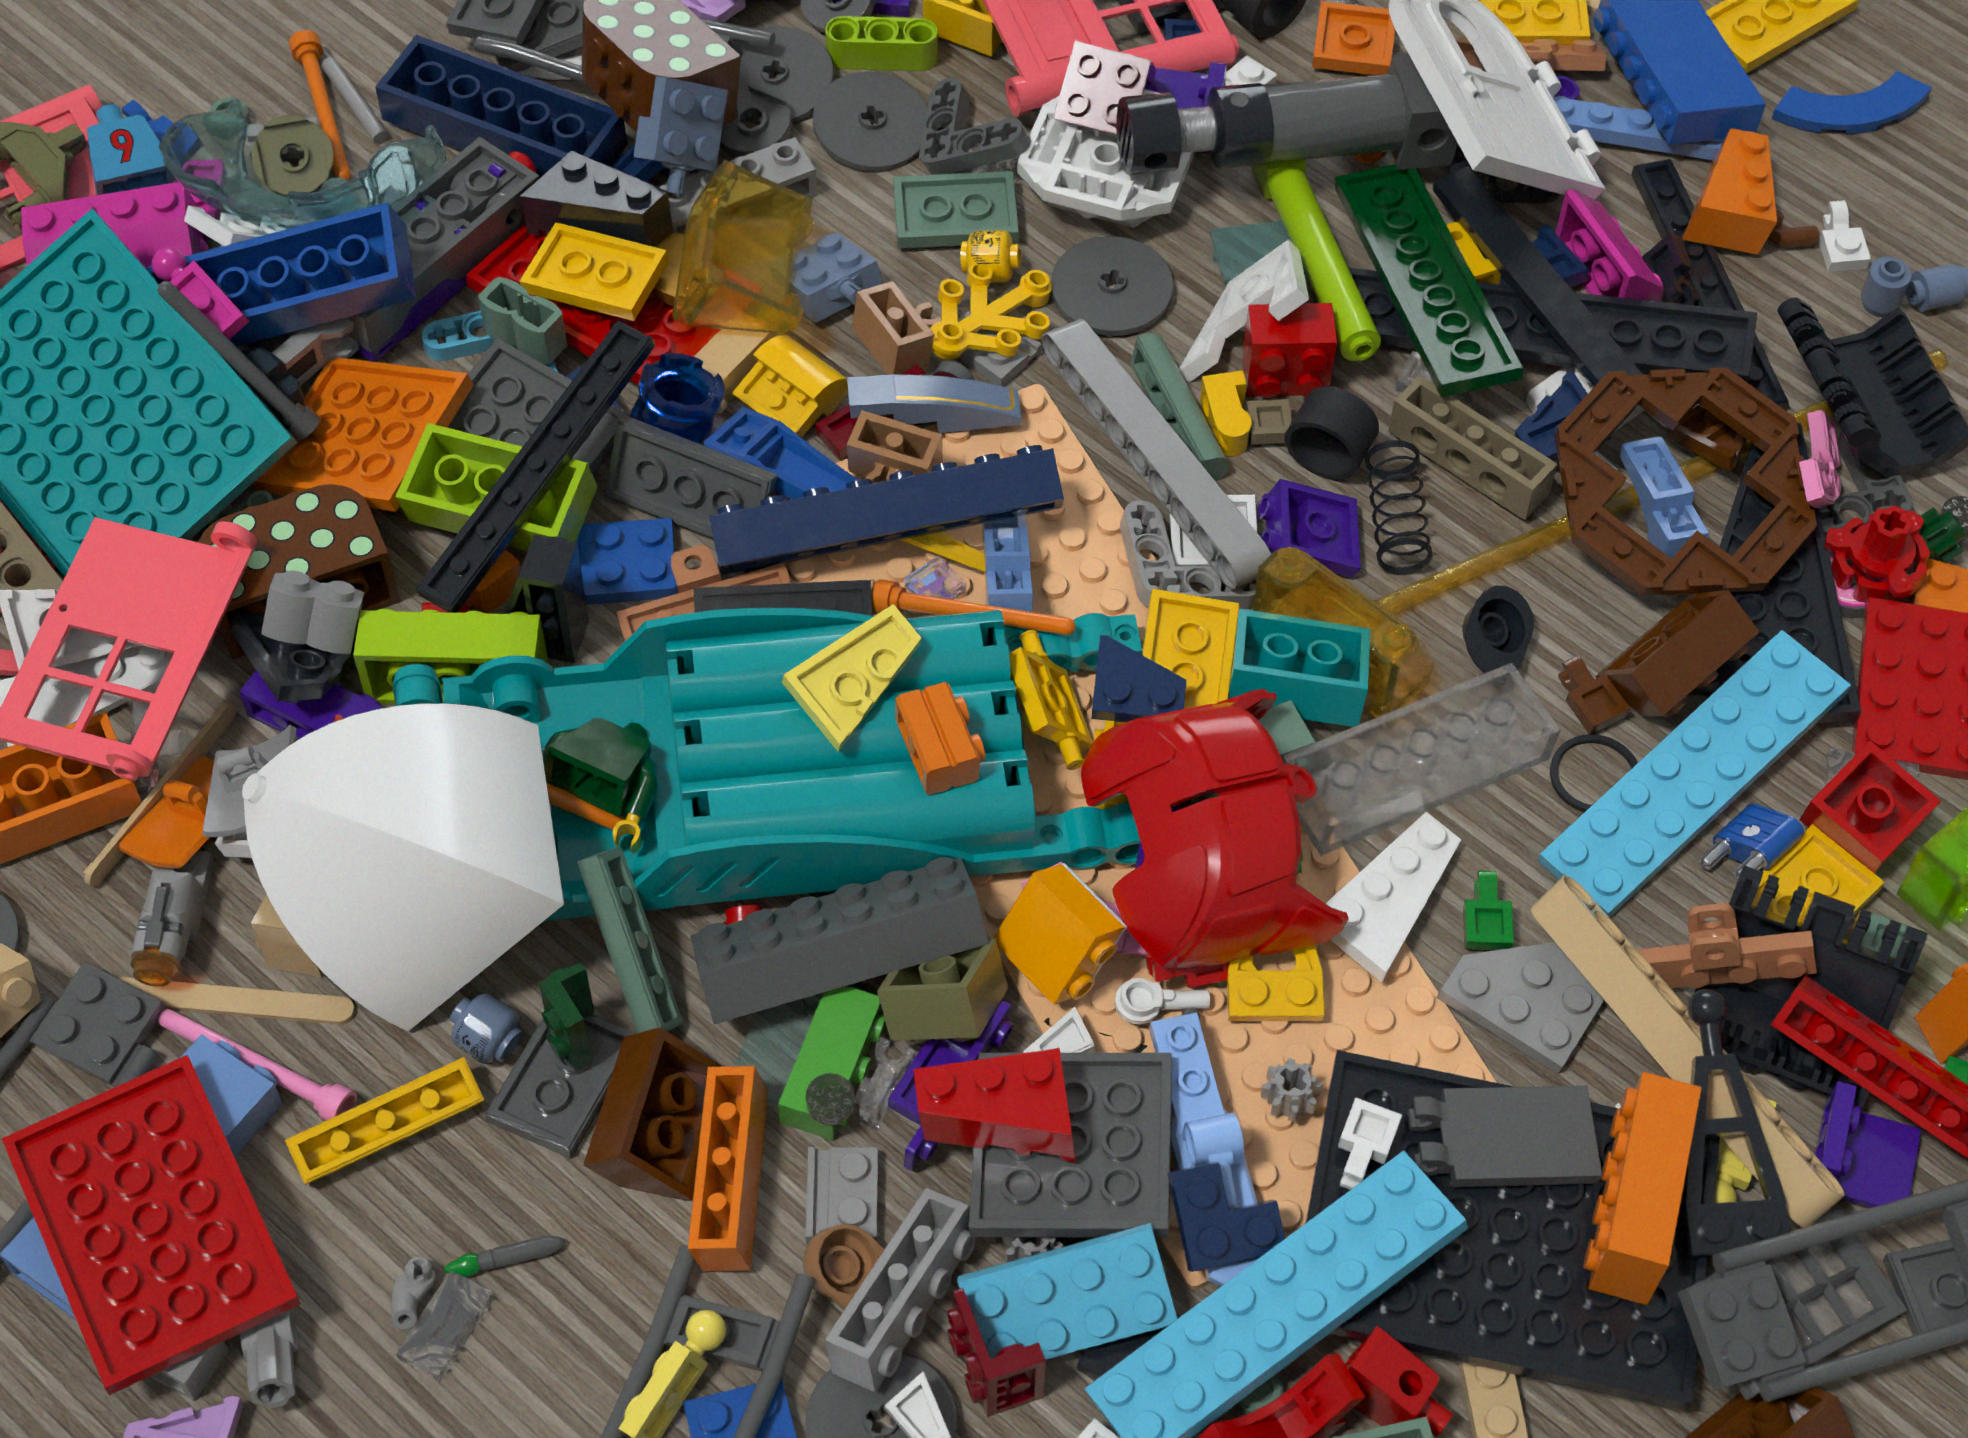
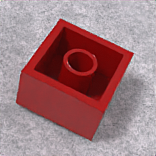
M1332 303L1302 304L1279 321L1268 311L1270 304L1248 305L1242 353L1243 372L1247 383L1246 397L1261 396L1270 398L1274 396L1299 395L1307 397L1315 388L1330 386L1337 345Z
M1869 741L1810 801L1799 820L1808 828L1812 824L1876 874L1930 818L1941 800L1873 742Z

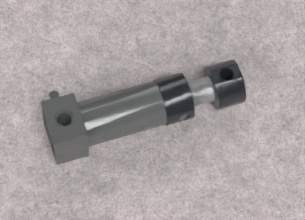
M1408 53L1392 55L1388 74L1265 85L1253 83L1212 87L1209 90L1205 108H1181L1179 110L1171 93L1124 96L1119 99L1116 116L1118 151L1123 170L1127 175L1175 171L1179 167L1181 153L1210 151L1212 161L1218 169L1266 165L1269 162L1381 152L1393 153L1398 170L1452 165L1458 144Z

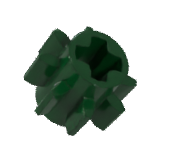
M1935 507L1920 515L1924 519V523L1919 534L1923 537L1930 550L1929 559L1940 555L1946 563L1964 552L1959 542L1968 537V535L1951 510L1940 515Z

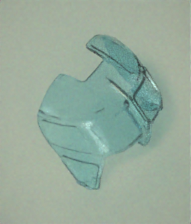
M237 98L230 100V105L226 110L189 114L182 117L166 130L158 147L164 157V164L176 181L204 203L223 213L238 216L241 218L240 220L247 222L251 220L258 223L263 221L287 229L386 202L393 208L442 168L447 161V154L441 138H439L435 127L428 125L425 127L426 137L391 142L382 147L370 159L367 168L358 172L357 178L349 182L340 177L331 178L324 182L319 192L289 191L285 197L270 192L248 179L244 154L247 123L244 109Z

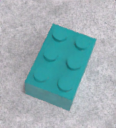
M1239 608L1228 699L1253 690L1266 689L1268 693L1276 694L1277 700L1273 706L1291 700L1304 720L1358 728L1368 692L1371 629Z

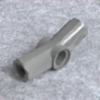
M291 1309L240 1333L242 1350L247 1362V1385L252 1404H261L267 1409L284 1406L290 1397L296 1395L293 1353L298 1352V1337Z

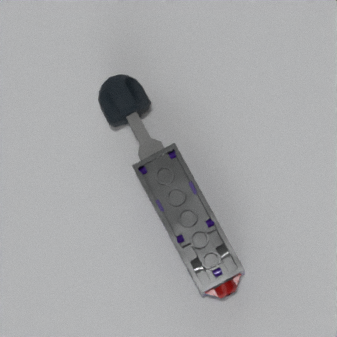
M478 137L393 207L406 224L417 299L298 330L272 353L263 347L243 350L242 353L294 404L300 403L303 407L304 394L301 385L324 367L329 360L336 358L348 359L358 352L369 361L377 362L466 287V275L525 223L520 195L539 180L534 163L522 152L512 151L507 155L483 138ZM240 375L280 423L285 426L281 421L282 415Z

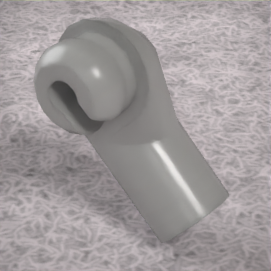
M414 1257L410 1259L405 1265V1273L396 1280L392 1287V1323L396 1328L410 1329L416 1324L417 1305L434 1285L435 1272L432 1270V1263L427 1258Z

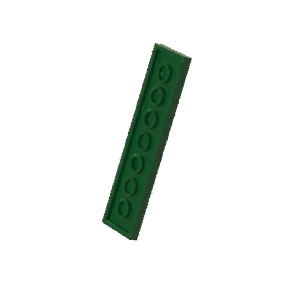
M1393 164L1336 176L1335 191L1440 397L1522 380L1523 366L1416 168L1398 170L1397 165Z

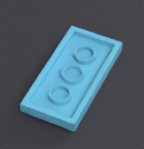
M1151 1223L957 1276L959 1289H964L990 1359L996 1357L997 1353L1007 1346L1022 1343L1026 1347L1039 1342L1046 1360L1169 1326L1177 1320Z

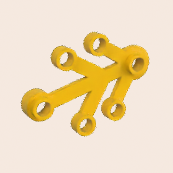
M971 264L966 277V282L970 286V316L958 322L957 306L961 303L964 287L957 280H943L940 283L937 295L938 301L941 303V322L935 323L930 328L934 333L933 353L940 358L948 360L958 358L966 349L997 352L1002 356L1012 357L1019 351L1021 343L1020 334L1027 335L1032 339H1042V335L1048 332L1050 319L1046 314L1033 311L1027 314L1026 319L1004 315L1022 304L1035 308L1046 305L1052 290L1049 276L1041 270H1031L1022 276L1019 287L987 305V288L990 286L993 270L986 267V276L979 277L974 274L979 265ZM981 329L999 331L997 337L975 333Z

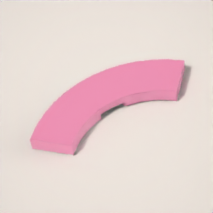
M1820 409L1807 413L1812 455L1811 459L1799 462L1806 499L1814 508H1822L1834 504L1840 496L1842 483L1835 469L1841 465L1835 424Z

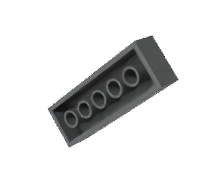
M950 857L936 858L927 863L925 867L908 872L904 870L892 871L885 874L881 880L864 885L858 883L847 884L830 895L819 898L803 897L795 900L788 907L775 911H755L746 916L744 920L727 925L714 923L702 928L699 933L690 935L699 977L714 1024L989 944L978 898L961 857L954 860Z

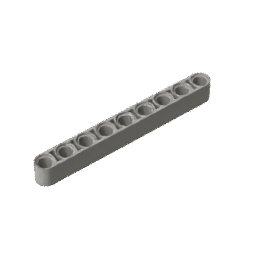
M1078 319L1042 335V346L1050 364L1167 512L1172 515L1228 588L1234 589L1273 571V559L1265 542L1087 322L1083 319Z

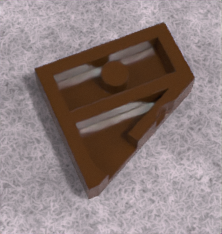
M1701 405L1692 409L1674 430L1668 427V439L1728 471L1734 469L1747 441L1746 438Z

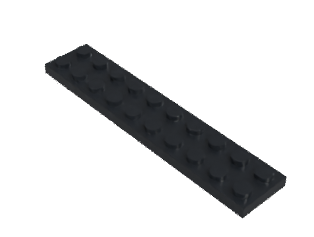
M1349 268L1380 335V345L1416 349L1377 271ZM1477 282L1519 361L1578 367L1511 285ZM1575 293L1643 375L1649 374L1651 370L1685 369V373L1707 372L1709 368L1727 367L1749 383L1758 312Z

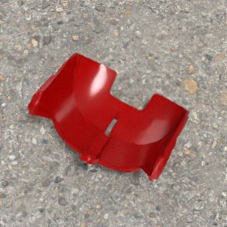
M1266 689L1253 690L1216 704H1206L1146 716L1115 726L1101 733L1094 740L1083 761L1081 779L1088 806L1096 807L1121 794H1125L1128 798L1143 848L1144 861L1142 865L1125 875L1114 885L1113 895L1128 931L1160 967L1180 970L1220 965L1259 953L1265 956L1318 945L1329 941L1342 932L1349 920L1347 912L1328 906L1296 883L1302 852L1301 825L1296 802L1303 803L1315 796L1317 787L1312 775L1306 769L1300 766L1284 764L1273 738L1259 721L1277 700L1276 694L1268 693ZM1206 793L1218 794V797L1209 798L1172 812L1171 807Z

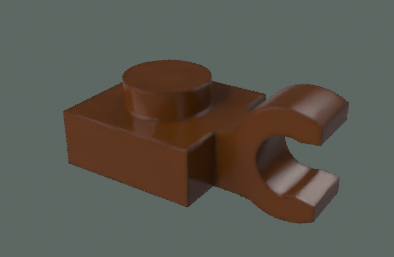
M1578 655L1562 663L1565 671L1559 673L1558 677L1563 686L1570 691L1568 692L1566 702L1590 735L1627 717L1630 707L1606 674L1594 679L1584 661Z

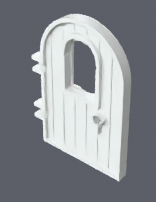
M1389 0V13L1393 26L1472 170L1565 195L1566 191L1574 189L1594 200L1605 190L1592 167L1601 157V152L1588 130L1583 129L1573 133L1553 99V96L1561 89V83L1547 61H1543L1534 65L1517 38L1487 7L1478 0ZM1444 19L1453 23L1467 37L1486 72L1469 65Z

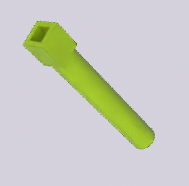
M1306 160L1269 162L1266 165L1252 166L1265 199L1273 200L1291 242L1300 250L1304 272L1318 303H1332L1337 345L1342 356L1350 361L1368 359L1379 348L1381 338L1306 177Z

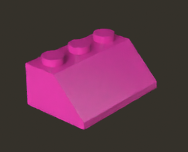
M1574 189L1566 191L1556 234L1588 268L1587 282L1581 283L1588 294L1661 302L1664 287L1660 277L1652 273L1643 261L1639 249L1632 245L1621 231L1618 221L1609 215L1600 202Z

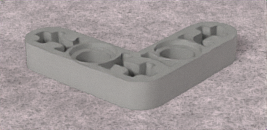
M1142 500L1132 501L1126 506L1120 521V531L1136 593L1144 606L1148 607L1152 588L1239 603L1240 609H1248L1255 604L1262 588L1261 577L1237 588L1230 589L1211 566H1175L1160 510L1154 504ZM1142 525H1147L1145 533L1141 534L1143 530ZM1143 549L1152 550L1159 555L1160 559L1155 561L1145 559L1139 551ZM1193 582L1202 583L1209 588L1210 593H1197L1189 584Z

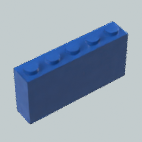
M1600 0L1599 7L1594 12V27L1603 37L1611 55L1616 58L1624 71L1626 79L1631 82L1639 95L1641 103L1645 105L1654 119L1656 127L1660 129L1669 145L1725 139L1730 128L1757 133L1766 102L1698 0Z

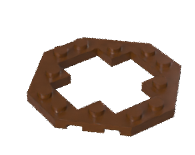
M1727 367L1709 368L1707 372L1685 373V369L1651 370L1649 374L1627 375L1626 371H1609L1562 421L1554 434L1572 543L1641 596L1693 594L1729 590L1730 592L1763 591L1809 538L1817 526L1814 509H1810V504L1806 499L1799 462L1804 461V457L1800 456L1797 443L1799 431L1796 418ZM1698 403L1765 452L1749 470L1742 482L1776 507L1733 556L1696 530L1671 559L1604 509V506L1623 487L1627 478L1595 453L1638 405L1671 430H1674Z

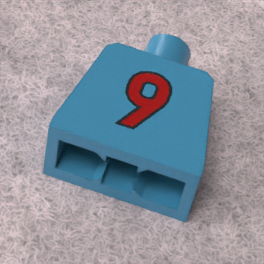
M115 104L105 105L97 110L96 116L99 124L91 125L87 128L89 155L96 195L173 183L171 160L144 116L134 115L123 118L119 106Z

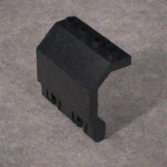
M1800 298L1788 299L1778 307L1777 312L1857 459L1889 478L1942 465L1968 447V423L1908 317L1902 310L1896 308L1864 332L1830 339L1822 325L1818 323V318L1812 307Z
M1743 865L1728 903L1735 911L1738 938L1811 931L1817 974H1807L1806 976L1888 1030L1904 989L1914 972L1928 933L1907 925L1895 955L1891 957L1890 954L1902 923L1890 920L1882 933V941L1878 951L1861 946L1860 943L1863 935L1867 932L1871 922L1870 911L1860 909L1849 938L1845 940L1844 936L1855 910L1854 905L1815 891L1803 922H1797L1809 889L1798 886L1791 897L1787 916L1783 917L1768 911L1771 901L1775 899L1780 878L1769 874L1758 904L1754 906L1752 902L1764 872ZM1805 975L1797 978L1759 979L1749 983L1710 984L1695 989V992L1703 989L1714 990L1724 998L1727 1005V1013L1724 1020L1719 1024L1722 1048L1727 1054L1735 1053L1739 1066L1752 1071H1759L1760 1068L1778 1074V1078L1789 1086L1804 1089L1807 1085L1823 1091L1827 1099L1837 1081L1857 1086L1854 1104L1864 1107L1870 1093L1868 1090L1771 1025Z

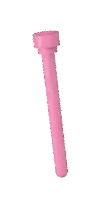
M164 1009L158 1017L160 1026L193 1043L201 1034L216 1044L220 1040L227 1042L241 1055V1061L252 1069L255 1065L262 1066L275 1077L278 1086L314 1103V1109L319 1111V1117L325 1121L356 1106L357 1093L339 1083L333 1086L330 1084L321 1086L173 1010Z

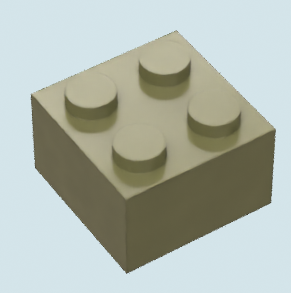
M988 939L989 944L890 972L877 991L890 1040H909L913 1043H922L931 1039H954L955 1041L963 1042L979 1038L1008 990L996 939Z

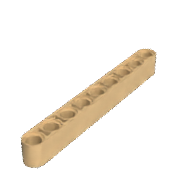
M1562 876L1531 907L1532 915L1670 1078L1690 1084L1692 1059L1695 1056H1703L1700 1028L1690 1020L1687 1006L1589 893L1571 877ZM1741 1070L1785 1196L1787 1214L1803 1228L1812 1226L1845 1195L1844 1190L1836 1178ZM1708 1073L1706 1119L1737 1117L1723 1073ZM1721 1136L1758 1180L1744 1136Z

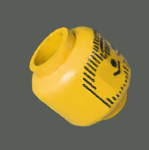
M1005 230L974 231L970 234L968 241H963L961 244L960 262L963 274H967L969 266L975 263L979 265L974 272L975 275L985 277L986 267L993 270L991 283H1006L1011 279L1014 269L1021 268L1020 244H1013L1011 235Z

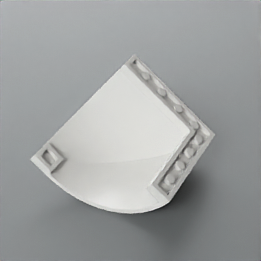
M413 704L372 710L336 721L307 734L276 755L257 773L250 775L243 784L242 797L244 798L245 825L252 860L261 884L281 921L313 963L332 982L372 1013L406 1031L412 1029L564 905L538 725L522 718L496 710L458 704Z

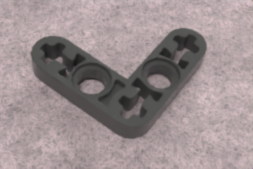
M949 77L938 82L930 93L919 158L930 174H949L1015 158L1024 153L1031 142L1030 135L1021 121L1016 118H1008L965 129L970 95L958 78ZM952 121V122L949 124V126H947V127L944 128L943 130L938 131V129H939L942 125H944V124L947 123V122ZM982 142L975 150L967 152L973 145Z
M1841 430L1838 438L1839 453L1858 492L1840 495L1834 504L1819 508L1825 538L1829 528H1842L1849 522L1843 518L1841 510L1853 509L1862 516L1863 524H1866L1868 517L1873 512H1876L1878 508L1885 509L1894 505L1908 512L1913 504L1912 497L1901 475L1889 478L1885 476L1881 480H1874L1866 476L1863 469L1870 466L1856 458ZM1884 502H1888L1890 506H1883Z

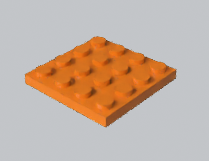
M347 358L329 360L304 397V406H309L321 418L320 423L310 435L294 445L252 484L257 491L266 490L270 494L283 496L320 485H342L361 494L367 501L369 508L396 512L400 506L396 499V494L427 423L448 428L474 384L468 373Z

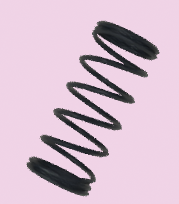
M1390 440L1379 443L1371 448L1365 456L1366 468L1370 471L1367 478L1368 486L1372 489L1370 494V503L1374 508L1372 521L1377 527L1374 533L1375 542L1379 546L1376 553L1377 563L1383 570L1394 574H1408L1421 570L1433 558L1432 547L1430 546L1431 539L1428 535L1421 532L1429 523L1428 518L1419 513L1426 506L1425 499L1417 495L1424 486L1423 481L1419 477L1414 476L1421 469L1419 449L1414 444L1402 440ZM1405 447L1412 450L1415 454V458L1409 456L1387 458L1375 467L1370 464L1372 455L1385 448ZM1397 459L1413 461L1401 469H1377L1384 463ZM1417 466L1416 470L1413 473L1406 474ZM1373 475L1385 479L1375 487L1372 485ZM1412 478L1419 482V488L1413 493H1401L1392 496L1377 491L1382 484L1388 481ZM1376 493L1387 499L1377 506L1374 502V495ZM1415 497L1420 499L1422 503L1421 507L1414 512L1391 514L1379 509L1384 503L1392 499ZM1377 512L1390 516L1380 525L1377 523ZM1414 515L1424 520V525L1416 531L1395 533L1381 528L1385 523L1394 518ZM1379 531L1393 536L1381 544L1378 534ZM1416 534L1425 537L1427 542L1420 540L1418 538H1395L1400 536H1410ZM1407 544L1422 547L1410 552L1390 550L1393 547ZM1425 549L1428 551V555L1422 562L1412 566L1394 567L1385 564L1381 560L1386 551L1396 555H1412L1420 553Z

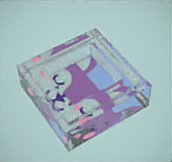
M939 555L905 577V587L915 594L954 600L966 592V582Z

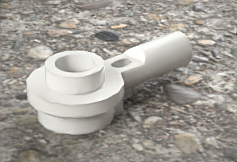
M1134 978L1119 987L1115 995L1114 1005L1117 1013L1124 1020L1132 1024L1141 1025L1154 1020L1160 1010L1209 1009L1210 995L1208 990H1162L1158 982H1151L1144 978Z

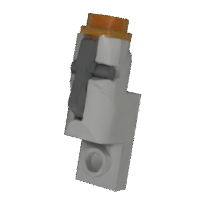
M197 851L181 868L161 867L160 871L152 872L131 952L132 959L130 964L134 969L133 977L138 982L156 987L169 985L172 977L177 975L179 971L180 961L186 953L188 941H197L214 865V858L210 851Z

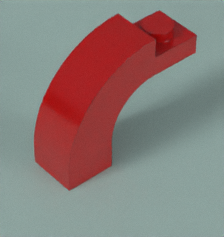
M1339 1353L1327 1355L1294 1386L1274 1401L1242 1417L1213 1423L1198 1438H1328L1346 1423L1343 1416L1356 1406L1365 1395Z

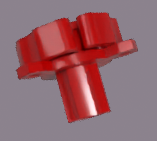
M1892 505L1885 509L1878 508L1875 513L1868 517L1866 524H1863L1864 521L1856 517L1850 519L1842 528L1828 529L1825 538V548L1835 552L1831 563L1833 578L1838 588L1846 590L1850 588L1855 576L1858 581L1853 592V598L1856 601L1866 603L1869 597L1886 600L1907 599L1921 588L1927 573L1926 563L1930 550L1923 537L1919 534L1924 519L1911 510L1907 512L1900 507ZM1846 558L1852 559L1851 567L1847 563ZM1913 563L1915 572L1908 575L1906 571L1911 568Z

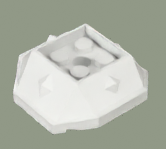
M1145 89L1143 95L1159 93ZM1059 96L1042 106L1030 133L1031 142L1029 147L1019 157L1017 173L1049 206L1078 213L1085 219L1097 218L1131 228L1138 226L1155 215L1171 213L1194 157V152L1181 153L1179 167L1175 171L1127 175L1120 161L1117 136L1057 121L1054 117V112Z

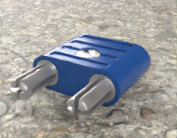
M1751 803L1713 837L1714 845L1698 859V862L1706 870L1714 867L1724 856L1743 862L1733 871L1735 879L1738 880L1743 865L1756 870L1769 869L1804 836L1805 831L1801 823L1794 817Z

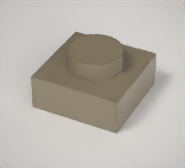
M1289 399L1247 401L1246 412L1249 413L1252 419L1250 444L1285 443V432L1292 422Z

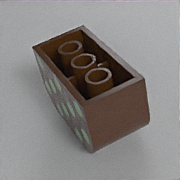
M584 0L581 54L582 78L590 90L602 98L612 108L614 113L623 118L636 132L639 116L650 117L656 76L728 90L723 125L736 120L741 56L680 0Z
M334 484L320 485L300 492L289 493L282 498L258 506L247 507L240 512L225 516L211 524L204 531L198 542L218 547L211 540V534L215 525L222 521L232 522L248 529L258 540V544L220 623L232 659L246 655L230 632L232 615L265 613L269 588L275 573L299 571L319 583H329L332 581L347 582L355 589L364 593L361 610L376 611L400 603L389 554L369 505L361 494L346 486Z

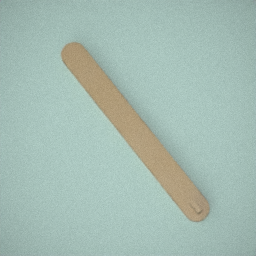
M226 701L219 707L101 853L89 864L83 872L85 876L84 881L87 885L96 887L105 879L125 854L119 850V843L164 796L163 786L165 782L169 779L178 781L200 757L206 755L234 720L237 713L236 704Z
M130 977L118 978L161 1000L166 1005V1009L336 1025L348 1023L355 1014L353 1002L343 996Z

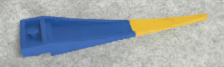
M746 407L738 410L706 439L703 445L778 474L774 492L791 499L802 498L805 491L813 488L828 487L829 492L847 489V483L858 480L807 443L781 421ZM944 532L902 539L904 542L985 572L984 554Z

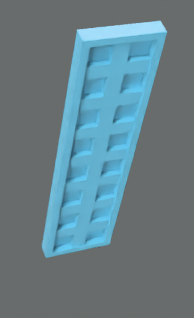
M1781 630L1542 851L1538 862L1557 879L1566 875L1578 882L1610 918L1824 717L1826 713L1848 694L1851 684Z
M1403 1150L1087 1386L1085 1391L1120 1438H1192L1468 1229L1467 1221Z

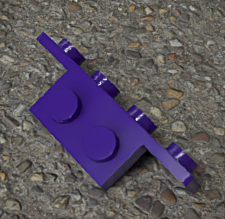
M1004 1000L1000 1003L974 1045L967 1041L960 1042L954 1039H931L926 1041L889 1096L887 1107L920 1125L905 1149V1168L913 1171L920 1159L927 1162L939 1142L924 1140L918 1113L913 1069L978 1060L979 1053H990L994 1046L1001 1049L1009 1038L1014 1026L1013 1023L1009 1022L1011 1004Z

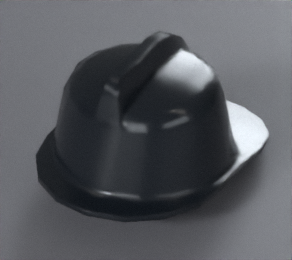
M1495 585L1484 590L1474 606L1466 614L1462 625L1463 639L1472 661L1484 674L1494 679L1506 680L1517 673L1534 629L1533 613L1528 602L1518 591L1508 586Z

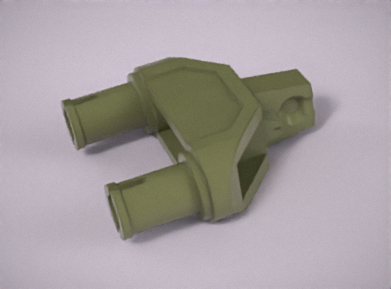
M0 122V160H6L34 192L12 207L4 210L12 226L16 225L15 229L18 232L22 231L21 207L68 200L70 181L68 166L75 161L74 156L87 148L85 136L75 124L56 133L50 132L46 134L41 127L14 122Z

